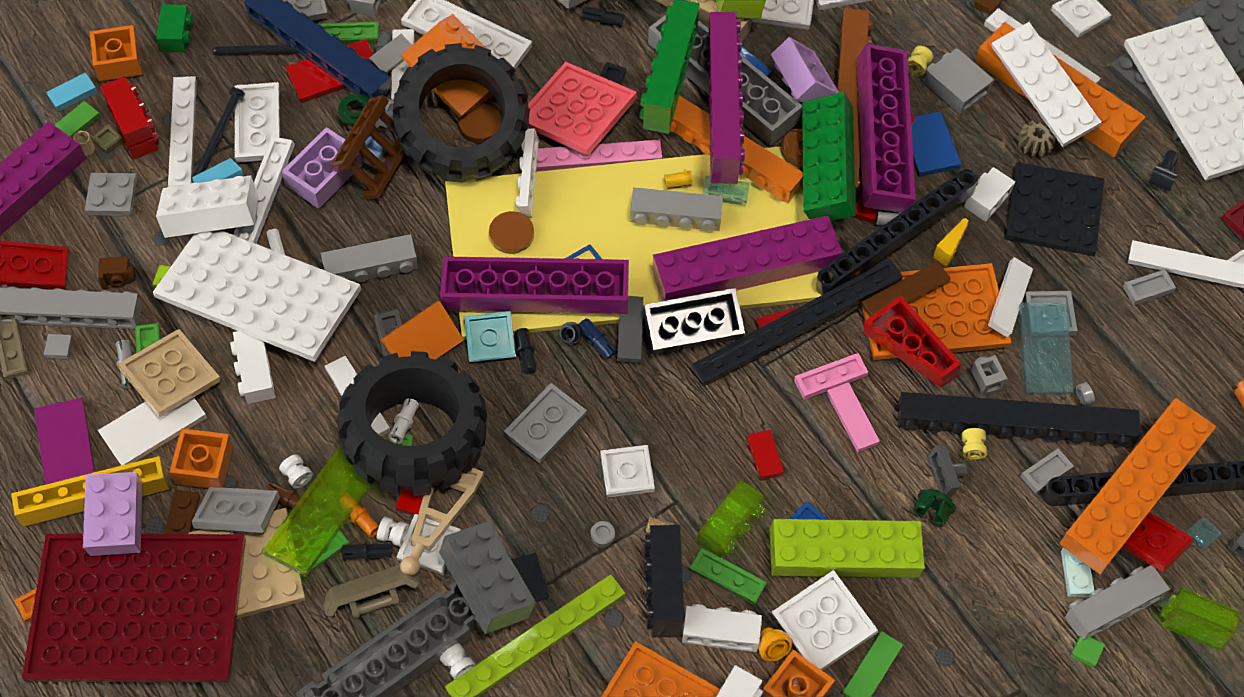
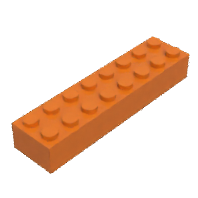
M1004 22L979 47L975 63L1027 98L991 47L992 42L1015 30V28ZM1053 55L1102 122L1101 126L1083 135V137L1115 158L1139 132L1146 116Z
M1175 398L1066 532L1059 544L1098 574H1101L1217 426Z

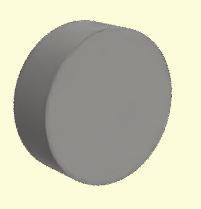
M1084 382L1077 385L1076 393L1083 406L1095 404V397L1089 384Z
M600 521L592 526L591 540L596 546L607 547L613 543L615 529L609 522Z

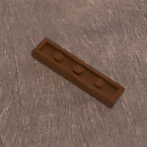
M937 261L862 301L861 306L871 317L900 296L910 304L949 283L951 278Z

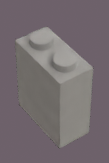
M958 48L951 53L947 52L936 64L932 63L926 69L924 84L959 115L989 94L994 82L992 77Z

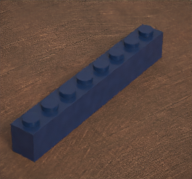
M244 1L249 16L356 94L364 95L370 99L381 95L385 96L391 91L390 77L385 71L374 67L370 60L367 58L363 59L352 47L345 46L337 36L327 33L320 24L312 22L305 13L298 12L288 1Z

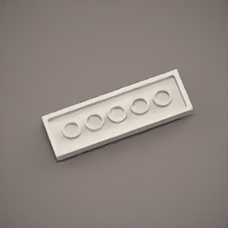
M416 0L401 19L402 25L425 35L438 22L454 14L487 49L491 50V53L496 58L500 59L503 57L515 69L532 48V41L445 0Z
M1030 22L992 42L991 47L1062 147L1101 126V120Z

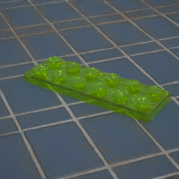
M340 446L263 548V555L305 577L371 487V484L354 472V465L346 461Z

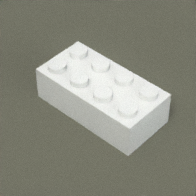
M251 175L236 176L223 180L215 179L209 182L191 183L182 186H169L162 189L156 217L165 238L254 225L259 196Z

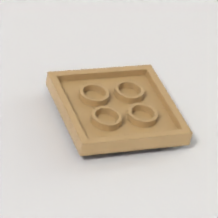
M180 329L118 363L119 370L159 418L220 382V376Z

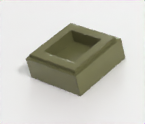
M109 124L91 137L93 142L106 154L124 142L123 137Z

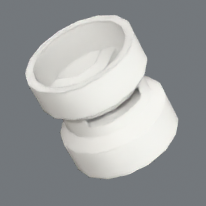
M297 454L285 459L279 467L281 473L284 476H288L290 485L295 489L307 484L313 476L312 471L303 465L302 458Z
M384 516L378 528L377 540L383 542L391 541L393 545L401 547L409 529V524L405 522L396 523L392 518Z
M461 644L451 646L440 657L443 665L451 668L450 674L454 680L475 666L473 660L470 657H466L465 650Z

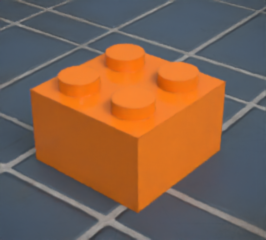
M134 25L90 31L93 67L99 81L142 75L139 40Z
M181 428L169 472L174 483L201 488H224L234 447L229 434Z
M792 650L763 688L761 697H826L832 690L835 680L798 652Z

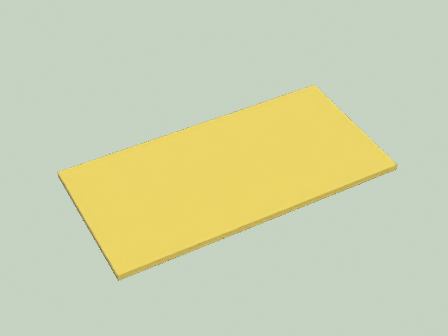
M781 146L765 148L791 164L783 155ZM710 154L536 172L532 217H528L534 227L533 241L527 249L510 254L501 252L493 246L489 237V228L493 219L501 213L509 211L521 213L520 209H517L516 197L520 195L518 177L522 176V173L491 176L476 181V178L463 179V183L445 181L453 257L564 259L591 244L602 259L629 260L628 296L643 297V306L662 301L652 270L653 254L809 220L803 208V186L791 201L786 203L783 200L776 199L772 193L764 188L757 187L753 181L740 175L738 177V184H711ZM684 169L691 171L693 184H689V187L682 185L666 188L664 174L684 172ZM633 187L723 196L720 231H705L695 228L683 229L674 226L661 227L654 224L640 225L630 222ZM589 250L576 257L580 259H596ZM818 272L737 290L740 310L810 302L821 296L816 289ZM459 311L462 338L467 340L464 316L497 313L500 311ZM511 312L513 335L520 328H527L529 333L560 330L563 324L567 322H575L579 325L585 318L590 319L595 326L619 323V314Z

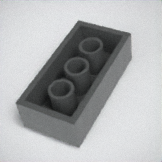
M489 521L444 536L439 553L484 634L530 617L536 602Z

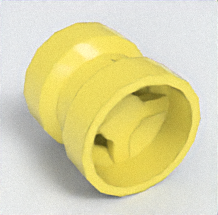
M924 46L915 47L911 57L908 58L909 73L915 76H922L925 73L927 65L933 60V53L930 49Z
M979 428L964 430L962 432V441L965 443L962 449L963 457L970 460L985 458L987 456V447L984 445L986 432Z

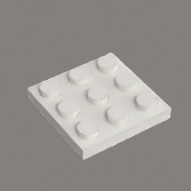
M834 570L772 611L773 616L782 629L791 637L799 653L822 671L878 633L877 628Z

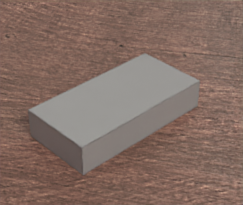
M399 34L372 55L369 60L377 69L389 73L404 61L401 55L412 44L402 34Z
M1166 270L1125 282L1123 285L1133 306L1173 293L1176 289Z
M1058 448L1022 472L1020 477L1036 495L1046 488L1050 479L1064 476L1073 469L1074 465Z

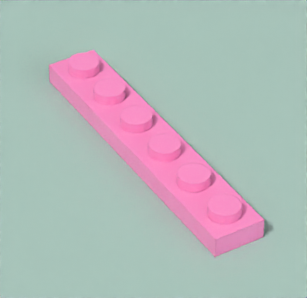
M660 140L598 144L589 155L568 146L539 148L536 172L662 159Z

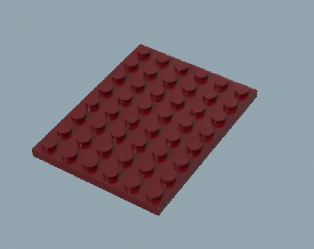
M45 534L22 672V679L24 681L230 682L246 541L244 534H141V553L90 556L83 548L84 534Z

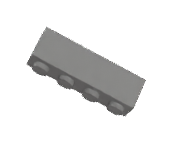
M633 187L630 222L640 225L654 224L661 227L674 226L683 229L695 228L705 231H720L723 196Z
M411 234L321 253L324 271L353 282H364L371 278L387 277L390 274L407 273L418 269Z
M1150 565L1145 569L1141 566L1132 571L1130 577L1126 579L1120 577L1114 580L1109 588L1095 590L1089 595L1090 598L1084 601L1082 598L1074 601L1069 605L1070 610L1065 618L1076 634L1085 640L1162 600L1170 588L1153 566Z

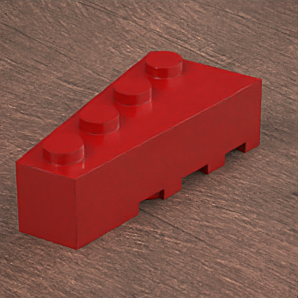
M902 296L864 321L863 333L940 388L960 375V361Z

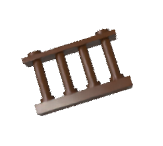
M384 95L369 99L330 164V167L335 172L349 169L368 187L363 196L365 200L380 198L385 193L386 185L405 154L400 145L399 137L392 146L375 129V124L380 119L398 136L397 132H395L394 120L385 112V107L389 100ZM368 136L388 153L384 162L365 146ZM358 153L378 170L374 179L369 177L355 163Z

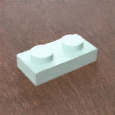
M1063 547L1061 555L1068 597H1090L1089 595L1094 592L1091 568Z

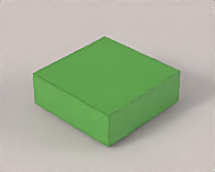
M1080 636L1070 657L1094 668L1105 644L1091 637L1083 640Z

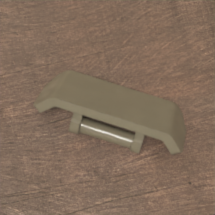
M400 565L331 587L325 595L323 603L325 615L332 617L338 606L347 603L350 605L354 619L362 614L392 604H400L395 587L407 584L417 589L420 584L417 574L410 576L402 573ZM386 590L390 592V595L356 606V600Z

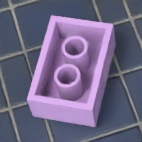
M788 37L771 54L775 61V68L784 76L782 78L783 82L791 88V95L798 103L839 93L815 51Z
M326 127L282 170L285 186L319 209L353 175L349 169L335 172L330 167L345 139ZM360 153L355 158V163L359 167L363 165Z
M137 472L86 475L83 548L90 556L141 553L143 481Z

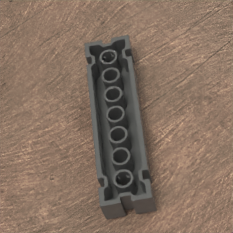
M453 581L449 584L450 592L443 595L439 591L322 674L324 681L317 686L312 681L295 694L297 697H392L441 662L440 657L448 648L455 644L463 646L472 639L471 632L477 629L479 633L483 630L456 582Z

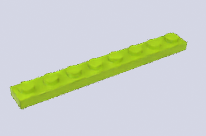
M610 574L445 686V690L450 697H479L623 599L626 593Z

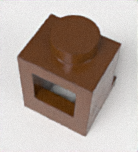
M127 256L99 258L98 279L103 289H108V285L122 286L124 284H132V279H135L136 275L135 266L130 264Z

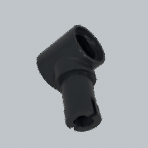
M1168 150L1162 163L1156 165L1148 182L1149 184L1170 191L1177 176L1175 165L1179 154L1176 151Z

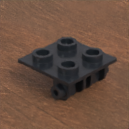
M532 553L511 559L535 602L550 598L537 554Z

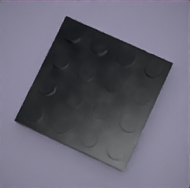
M1017 162L1014 170L1013 180L1015 184L1011 192L1005 240L1094 257L1097 251L1104 178Z

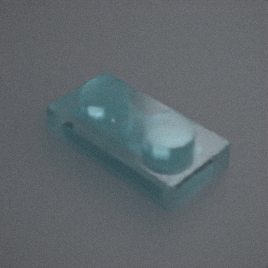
M706 176L703 194L723 196L724 203L746 206L750 182L738 181V184H711V176Z

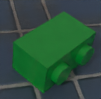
M161 5L156 35L160 52H186L187 44L191 42L189 29L193 27V14L189 13L187 5Z

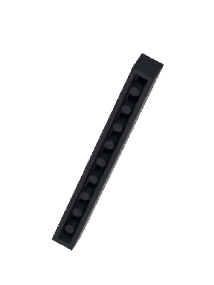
M901 392L898 400L897 428H904L908 431L921 429L933 433L948 431L953 434H962L966 429L979 428L986 432V436L999 435L1002 438L1023 437L1026 440L1039 438L1047 439L1051 442L1065 440L1076 444L1083 442H1092L1096 445L1118 444L1121 447L1135 446L1141 436L1139 410L910 392Z

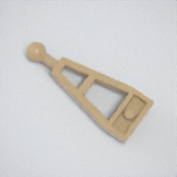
M472 468L468 473L461 471V479L449 487L462 491L464 494L448 514L429 508L435 487L431 488V494L423 496L412 536V544L415 547L410 556L405 557L401 561L400 569L402 573L410 576L418 573L420 569L419 559L424 549L431 551L471 501L484 478L483 471ZM426 518L440 523L428 539L421 536Z

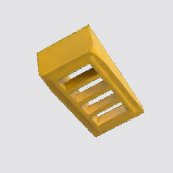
M966 218L962 219L935 249L933 258L945 267L950 264L966 231L969 221Z

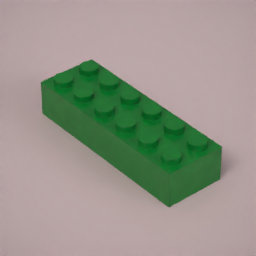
M674 0L672 7L668 6L666 19L668 20L667 23L662 25L661 36L663 37L662 40H658L656 47L657 57H653L651 64L652 75L647 77V92L643 93L640 106H642L640 119H643V129L667 134L670 132L698 31L700 3Z
M845 92L802 102L804 212L809 219L828 215L830 221L856 216L853 106Z

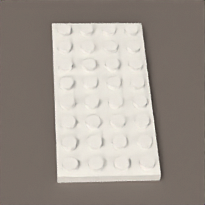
M1201 17L1126 39L1124 47L1205 181L1244 169V85Z
M214 230L195 233L157 285L153 294L155 298L315 362L360 293L361 286L358 283L227 232Z

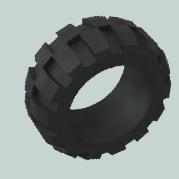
M462 43L445 44V49L435 52V50L431 49L419 56L418 62L413 67H408L400 78L397 93L394 94L393 118L395 132H397L400 145L407 156L413 158L419 164V168L432 176L438 174L446 177V181L463 183V179L476 178V181L492 176V172L499 168L504 169L515 158L516 152L522 146L529 126L530 108L528 107V93L523 80L518 79L515 75V68L503 57L498 59L491 55L490 49L475 45L473 49L462 47ZM463 79L479 83L487 88L498 101L502 111L503 121L496 133L487 141L466 148L449 146L434 138L421 120L420 109L426 96L438 85L451 80Z
M411 351V356L398 357V354L394 353L381 357L379 365L375 367L368 364L353 378L354 384L350 383L346 387L339 402L340 413L337 415L340 447L346 461L354 465V472L372 485L377 481L380 483L381 490L400 495L401 490L413 491V496L429 495L432 492V487L440 485L444 490L461 479V471L468 473L480 458L481 448L485 445L487 429L485 399L479 393L478 385L465 370L458 373V366L454 362L442 356L438 360L431 359L427 352ZM408 398L409 400L414 399L417 402L428 403L440 408L454 422L452 428L438 440L417 446H406L390 442L381 437L371 427L372 422L379 413L393 405L404 403L405 399Z

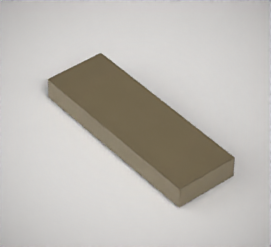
M1 315L0 321L9 318L12 320V323L0 322V362L5 380L29 374L19 324L14 318L15 315Z

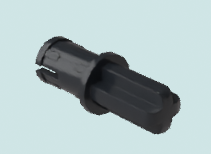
M585 6L582 10V18L598 21L601 25L603 23L619 27L623 25V13L607 11L606 8L602 10Z
M520 328L514 333L518 346L516 352L520 356L523 372L531 374L537 369L533 354L535 348L531 345L529 330L527 328Z
M365 541L364 544L342 546L344 561L353 559L369 561L370 558L390 557L393 553L390 542L369 544L368 541Z

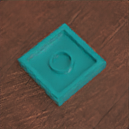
M511 311L464 316L469 363L516 358Z

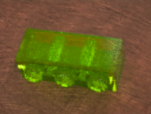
M740 480L698 532L697 543L720 558L725 553L730 554L736 546L737 542L735 540L739 535L744 536L751 526L749 522L752 518H758L763 512L765 496L743 480Z

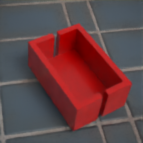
M124 76L101 85L100 87L109 110L133 160L158 151L156 141L159 140L158 135L154 129L151 117L146 113L143 101L138 97L134 83L129 84Z

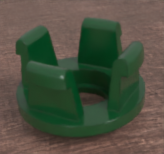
M353 94L341 100L338 105V115L341 124H348L353 127L369 98L361 94ZM363 104V109L358 113H352L347 109L348 106L351 109L361 108Z
M923 489L919 491V499L916 507L913 509V512L920 518L925 515L929 508L936 510L933 524L944 526L950 514L955 513L956 506L952 499L943 492L935 489Z

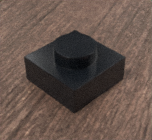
M606 62L600 76L621 85L626 75V68Z

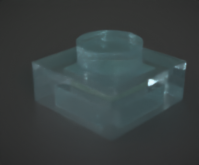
M1203 516L1187 530L1186 534L1194 538L1193 542L1204 551L1221 536L1222 532Z

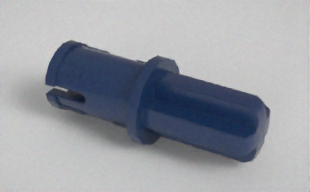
M585 318L579 323L581 330L591 341L590 345H594L605 360L610 359L617 353V350L605 337V333L600 332L590 319Z

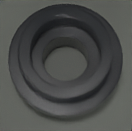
M567 322L561 327L559 336L564 343L574 345L581 340L582 331L577 323Z

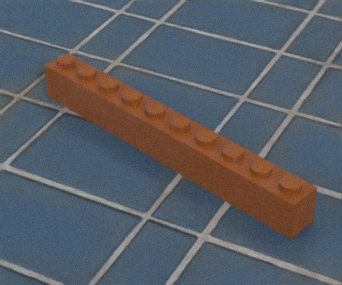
M844 8L841 20L836 88L839 93L845 92L853 106L856 197L857 191L862 189V178H859V172L862 173L860 159L857 58L864 46L871 44V36H868V32H871L872 20L869 19L868 10Z

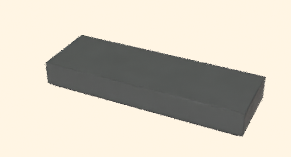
M628 296V314H619L617 361L641 362L643 297Z

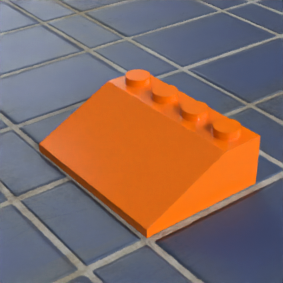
M452 14L438 22L408 48L401 57L410 67H413L418 62L419 56L431 49L435 50V52L445 49V44L462 43V47L473 49L475 45L486 47ZM463 79L447 81L433 89L460 118L494 96L479 83Z

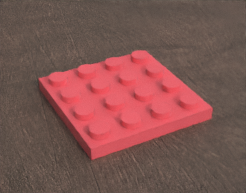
M565 62L529 102L530 116L528 129L535 128L537 133L589 155L637 99V92Z

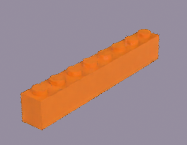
M679 96L670 132H675L686 142L699 147L703 153L710 154L709 114ZM744 136V144L742 145L743 149H745V160L743 163V175L740 176L748 178L757 187L764 188L772 193L776 199L789 203L803 186V172Z

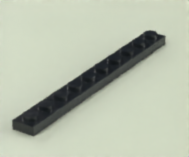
M889 259L693 363L692 369L703 386H706L898 283L903 279V275L892 260Z

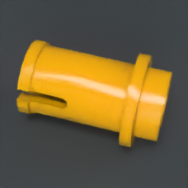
M684 169V172L664 174L666 188L682 185L689 187V184H693L691 171H686V169Z

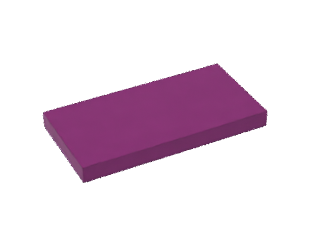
M83 398L34 408L45 485L94 473V460Z

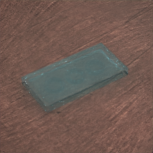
M1021 302L1019 304L1025 394H1072L1073 379L1067 302Z

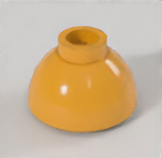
M768 627L760 633L761 638L758 648L763 660L767 662L778 661L784 658L791 650L793 641L784 631Z

